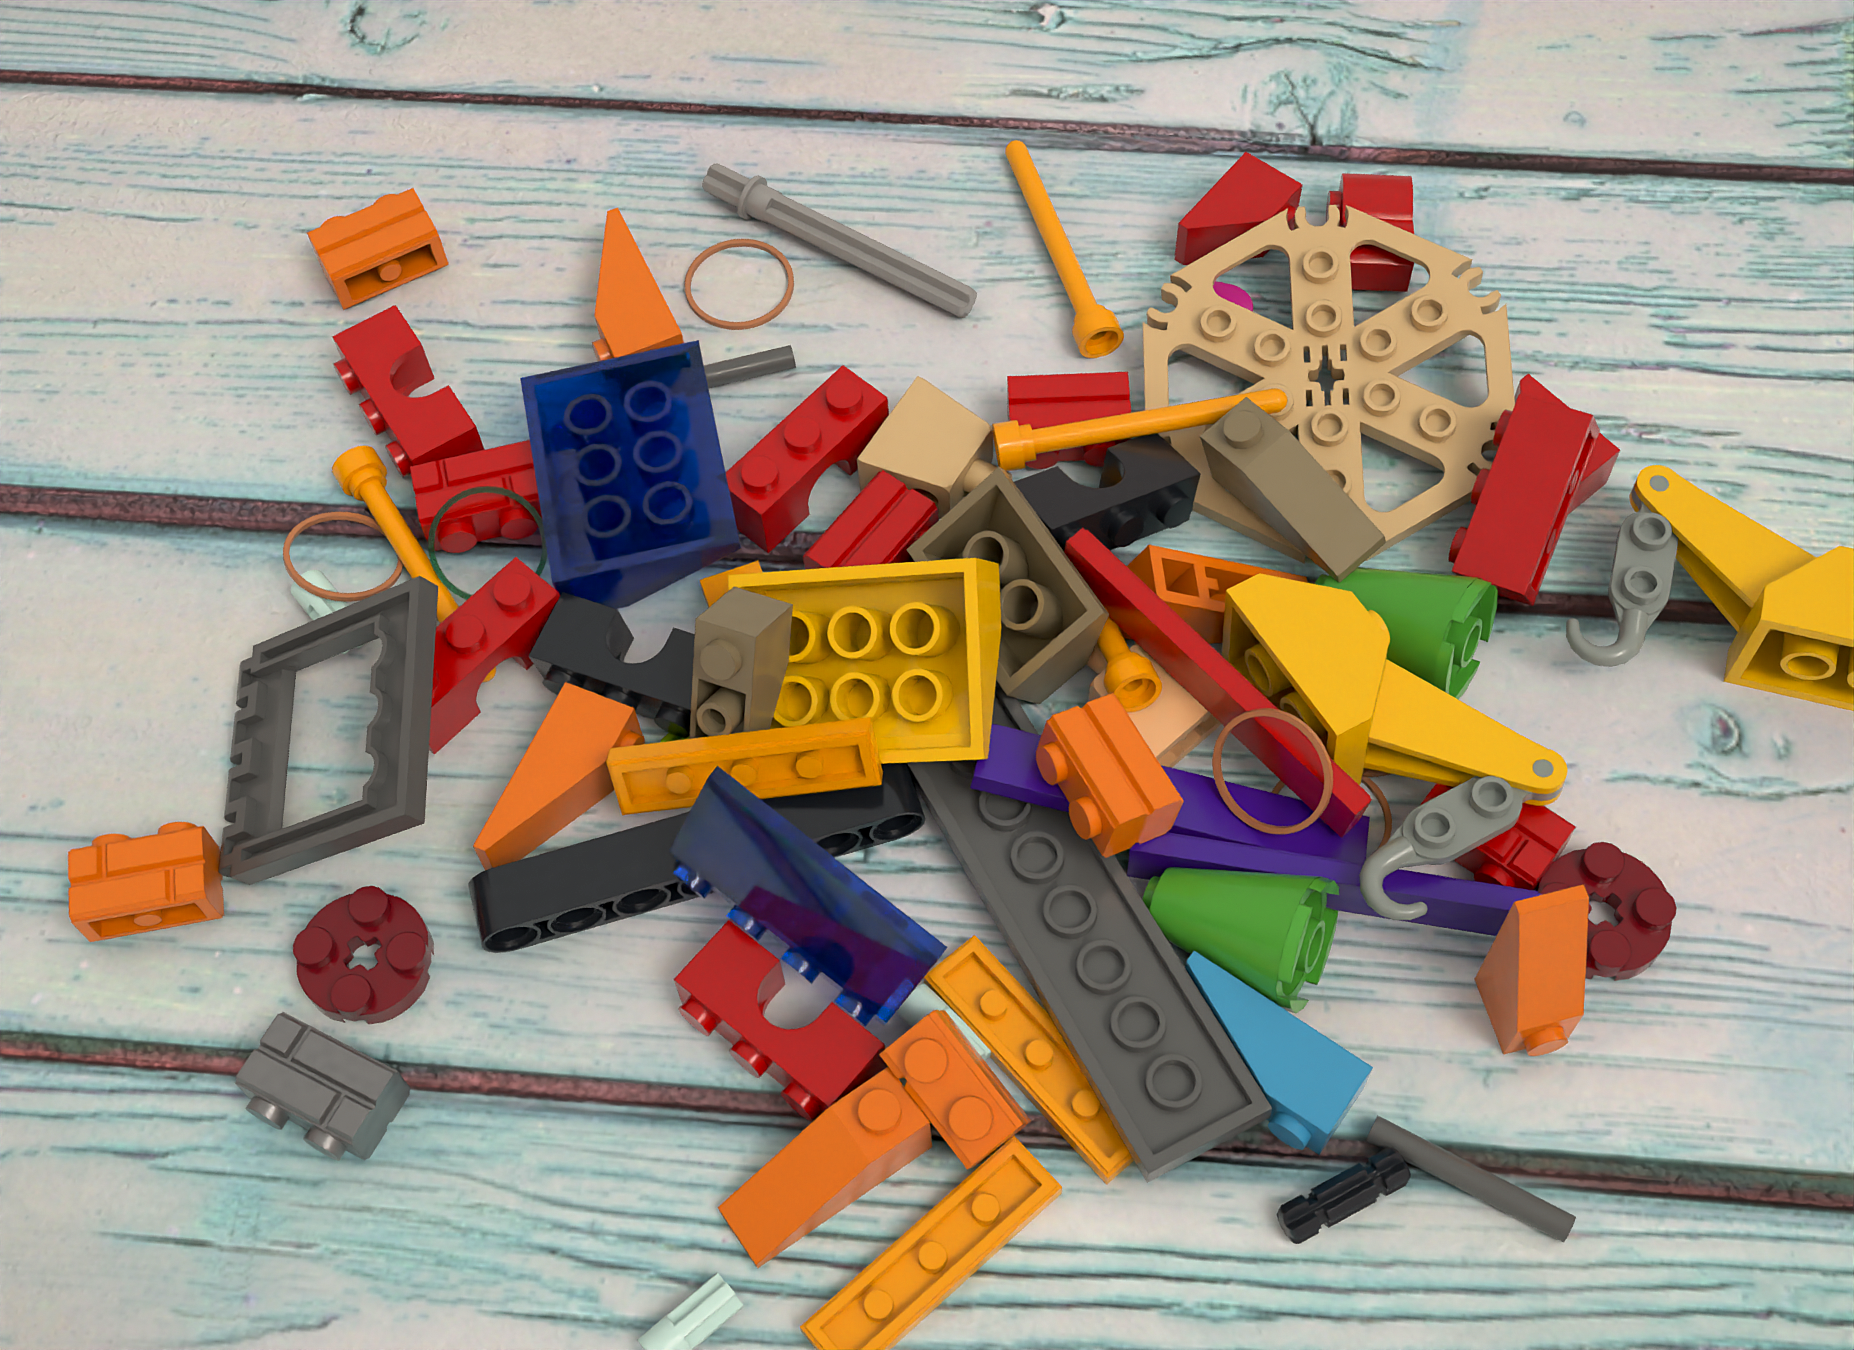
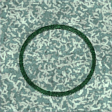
M479 486L464 490L450 498L441 507L431 524L428 537V552L432 567L441 582L450 591L467 600L472 594L456 587L444 575L436 558L434 543L437 526L444 513L454 503L469 495L485 492L498 493L521 503L534 517L542 537V555L535 573L540 576L545 567L548 555V535L544 522L530 502L511 490L496 486Z

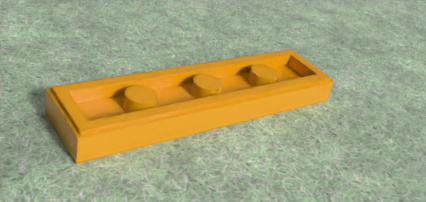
M871 717L610 748L606 760L622 815L882 785L883 775Z
M975 935L923 976L924 983L991 1050L990 1058L1106 1185L1134 1161L1049 1014Z
M1013 1136L800 1326L801 1332L816 1350L892 1349L1061 1195L1062 1186L1025 1146Z

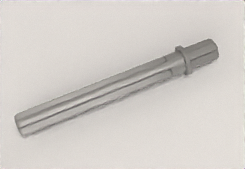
M716 163L709 167L707 175L703 179L702 188L704 191L737 207L738 215L745 220L754 217L766 224L770 223L960 318H965L972 310L977 293L970 286L782 195L781 192L768 187L766 179L759 175L749 179Z

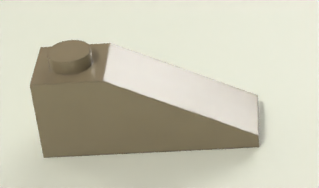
M1247 397L1200 435L1212 478L1337 582L1340 583L1386 543L1384 534L1292 433Z

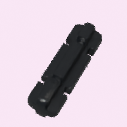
M1387 1147L1369 1157L1365 1167L1358 1163L1310 1189L1311 1193L1308 1194V1198L1299 1195L1282 1204L1276 1215L1285 1235L1292 1243L1300 1244L1317 1235L1319 1229L1322 1228V1224L1329 1228L1377 1202L1376 1198L1380 1197L1379 1193L1388 1196L1406 1186L1411 1178V1173L1400 1153L1395 1148Z

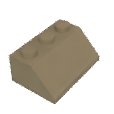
M998 467L915 541L907 551L915 562L979 558L999 563L1002 629L996 680L1007 696L1041 704L1087 665L1109 613L1003 468Z

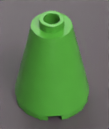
M1357 567L1340 583L1330 575L1322 574L1315 582L1316 585L1352 591L1367 611L1373 610L1380 615L1390 634L1387 660L1458 700L1465 693L1480 664V661L1472 659L1479 640L1488 642L1493 628L1497 609L1498 591L1496 586L1478 577Z
M1169 867L1161 877L1154 876L1151 878L1145 889L1143 902L1169 942L1189 954L1196 951L1278 1006L1296 1014L1304 1009L1309 1001L1297 997L1304 982L1318 985L1323 974L1338 919V911L1326 907L1327 893L1339 895V886L1334 880L1321 876Z

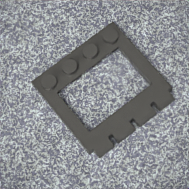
M418 576L253 646L252 657L240 662L236 705L243 709L238 710L234 715L230 761L238 766L229 769L224 819L234 824L223 828L218 871L221 875L252 885L425 823L438 601L437 585ZM380 638L382 640V650L377 662L371 667L370 693L376 695L378 709L374 719L367 726L365 751L373 757L374 768L371 777L363 786L362 800L282 829L296 672Z

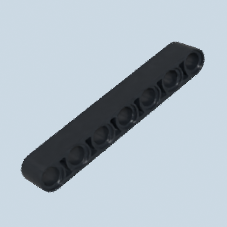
M906 763L881 764L883 770L882 785L714 804L483 871L474 876L468 883L481 946L484 950L493 953L519 950L906 837L919 830L926 820L910 771Z

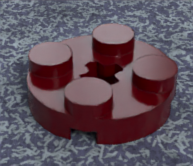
M1596 842L1588 846L1587 849L1574 850L1558 858L1542 876L1535 891L1543 895L1584 884L1589 901L1609 904L1615 910L1614 917L1619 921V924L1613 926L1606 920L1595 925L1588 919L1585 978L1592 979L1594 975L1605 978L1617 976L1614 980L1617 981L1630 979L1644 972L1653 964L1670 938L1672 920L1676 916L1677 907L1675 900L1667 892L1659 877L1642 861L1622 852L1617 846L1607 842ZM1589 904L1588 916H1589V914H1590V912H1591V910H1592V907H1591L1590 904Z
M361 887L353 894H348L332 901L311 919L306 928L296 936L293 943V954L297 960V977L303 991L320 1012L332 1020L346 1023L343 1020L346 1019L350 1021L365 1020L367 1024L383 1023L399 1016L420 998L430 979L428 969L432 962L431 953L434 955V941L427 925L417 910L407 901L400 897L386 894L379 887ZM373 944L381 946L374 953L378 961L375 967L367 970L363 965L359 964L349 969V963L354 958L353 953L363 945L369 947Z

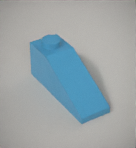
M1193 951L1186 961L1185 969L1270 1103L1272 1112L1270 1118L1266 1119L1269 1121L1268 1128L1285 1144L1299 1150H1303L1306 1146L1320 1155L1364 1089L1373 1067L1196 951Z

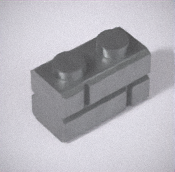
M285 1012L277 1014L261 1038L259 1048L253 1050L236 1075L235 1082L250 1098V1102L245 1108L248 1112L279 1130L283 1129L288 1120L308 1130L303 1138L307 1144L338 1161L345 1151L363 1160L370 1158L387 1132V1125L393 1122L409 1097L411 1089L397 1070Z

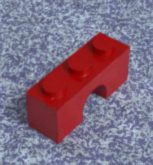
M396 305L332 336L342 358L333 363V366L350 395L358 391L363 395L366 401L360 403L359 407L374 434L377 436L386 432L392 442L385 445V448L402 477L411 474L410 466L485 450L476 425L449 385L427 396L408 397L415 389L435 378L421 342Z
M842 365L717 480L725 521L769 554L810 515L808 506L810 493L826 469L835 464L850 476L858 470L857 458L889 416L888 397Z
M517 557L512 559L436 627L429 750L434 755L481 713L476 701L477 692L481 683L493 668L509 658H513L526 670L533 665L529 654L560 594Z
M730 920L721 927L673 979L682 1005L678 1008L681 1015L702 1034L709 1036L715 1030L733 1045L729 1049V1053L750 1074L760 1078L766 1072L785 1087L780 1093L783 1099L798 1114L809 1121H812L817 1115L820 1116L832 1104L888 1067L879 1055L885 1050V1044L833 1002L827 1006L816 1020L802 1028L784 1029L771 1024L764 1017L765 1010L770 1001L785 985L780 960Z

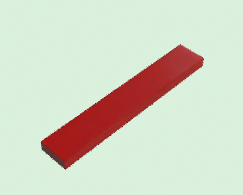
M1082 528L1066 541L1065 554L1107 610L1109 617L1224 727L1235 717L1250 710L1259 708L1279 710L1092 533ZM1252 717L1237 724L1231 730V733L1311 810L1315 811L1323 795L1324 772L1320 757L1310 740L1292 724L1274 717ZM1330 758L1333 770V789L1329 803L1320 818L1342 838L1359 822L1372 799L1361 786Z

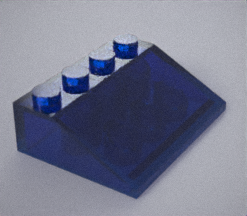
M699 340L520 378L551 578L554 588L560 595L562 592L615 609L628 607L741 549Z
M719 766L707 778L669 849L672 858L680 864L673 872L675 877L703 899L707 897L711 890L716 892L733 906L726 915L729 920L756 941H759L766 932L784 946L787 950L780 957V960L810 984L819 975L840 991V994L833 1002L864 1027L873 1018L883 1026L887 1024L948 948Z

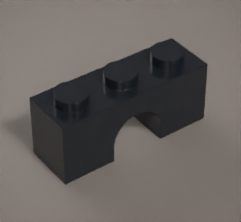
M1156 433L1139 436L1107 448L1099 488L1087 487L1073 481L1058 466L1014 481V483L1063 551H1065L1066 541L1082 528L1092 533L1111 551L1119 547H1126L1134 541L1165 529L1175 528L1188 521L1193 510V502L1201 473Z
M562 592L529 654V658L544 678L543 685L558 695L564 683H570L633 707L636 714L653 719L660 728L668 733L687 738L690 735L695 634L673 627L664 647L657 655L641 663H626L624 658L634 637L618 609Z

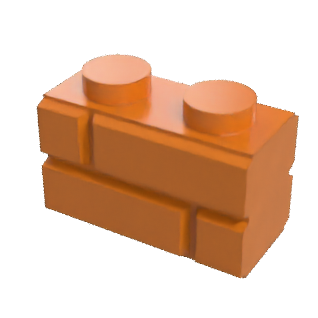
M414 188L399 194L384 195L378 198L371 206L345 217L335 216L329 218L319 228L307 232L321 268L343 310L449 265L439 234Z
M1111 693L1087 702L1082 708L1076 706L1054 714L1046 721L1036 750V761L1039 771L1048 784L1059 785L1070 803L1069 816L1075 831L1085 840L1091 838L1102 857H1110L1132 848L1135 843L1139 842V844L1162 836L1172 828L1184 801L1116 695Z
M172 822L161 826L158 829V834L131 838L123 834H105L93 839L92 846L71 849L68 851V879L71 883V887L68 888L71 923L89 942L223 918L224 898L221 885L223 876L218 872L220 861L218 844L204 826L197 827L189 822Z
M933 1010L879 1054L897 1079L905 1078L907 1080L904 1088L967 1170L981 1163L1031 1122L1030 1118L945 1010Z

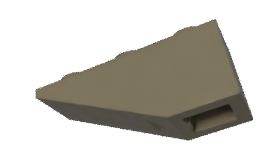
M733 587L695 619L689 739L770 729L789 662L793 604Z

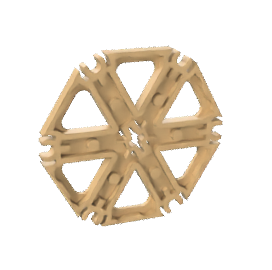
M1329 205L1327 223L1322 226L1309 224L1306 220L1305 206H1302L1296 210L1294 230L1291 231L1287 223V208L1170 275L1171 283L1163 284L1161 288L1162 300L1174 305L1176 308L1169 313H1162L1150 307L1147 311V324L1143 322L1145 410L1169 406L1168 360L1177 350L1186 352L1254 384L1239 394L1273 388L1284 391L1287 396L1286 407L1281 412L1269 415L1288 429L1293 436L1297 435L1298 441L1385 536L1386 543L1366 560L1368 561L1469 502L1479 472L1482 468L1491 469L1493 462L1484 459L1482 453L1489 450L1497 452L1499 447L1493 445V438L1498 420L1505 409L1513 411L1515 406L1507 305L1505 304L1495 311L1499 306L1501 298L1498 290L1484 297H1476L1469 292V290L1481 284L1483 271L1480 267L1471 268L1473 259L1347 205L1345 210L1347 226L1345 228L1339 227L1340 212L1336 205ZM1364 244L1375 245L1426 269L1429 274V281L1423 288L1354 327L1350 254L1356 247ZM1275 249L1283 252L1289 261L1292 329L1221 298L1214 291V282L1222 274L1265 250ZM1472 335L1479 339L1484 347L1488 397L1479 406L1464 407L1398 376L1463 338ZM1340 350H1345L1346 361H1341ZM1304 352H1308V363H1304ZM1323 356H1327V370L1331 371L1332 379L1338 380L1334 382L1333 390L1330 391L1329 405H1325L1324 391H1321L1320 383L1315 382L1318 379L1319 371L1322 369ZM1343 399H1348L1349 404L1343 405ZM1306 400H1311V406H1306ZM1213 424L1158 433L1201 473L1193 502V511L1305 564L1306 555L1212 478L1200 435ZM1361 433L1443 470L1444 476L1442 480L1392 511L1379 512L1372 509L1366 503L1364 496Z

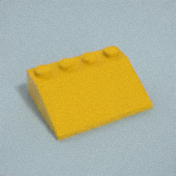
M963 558L728 575L729 590L733 587H738L793 604L789 662L770 729L871 717L881 764L988 759L1002 629L999 563L979 558Z

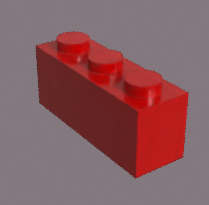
M1523 394L1518 395L1513 411L1507 409L1503 411L1494 433L1493 445L1499 448L1491 469L1482 468L1473 486L1471 503L1476 505L1470 524L1468 528L1461 526L1457 530L1450 547L1448 560L1454 563L1452 573L1455 576L1482 578L1485 581L1491 582V585L1496 586L1498 595L1527 605H1534L1600 432L1594 415Z

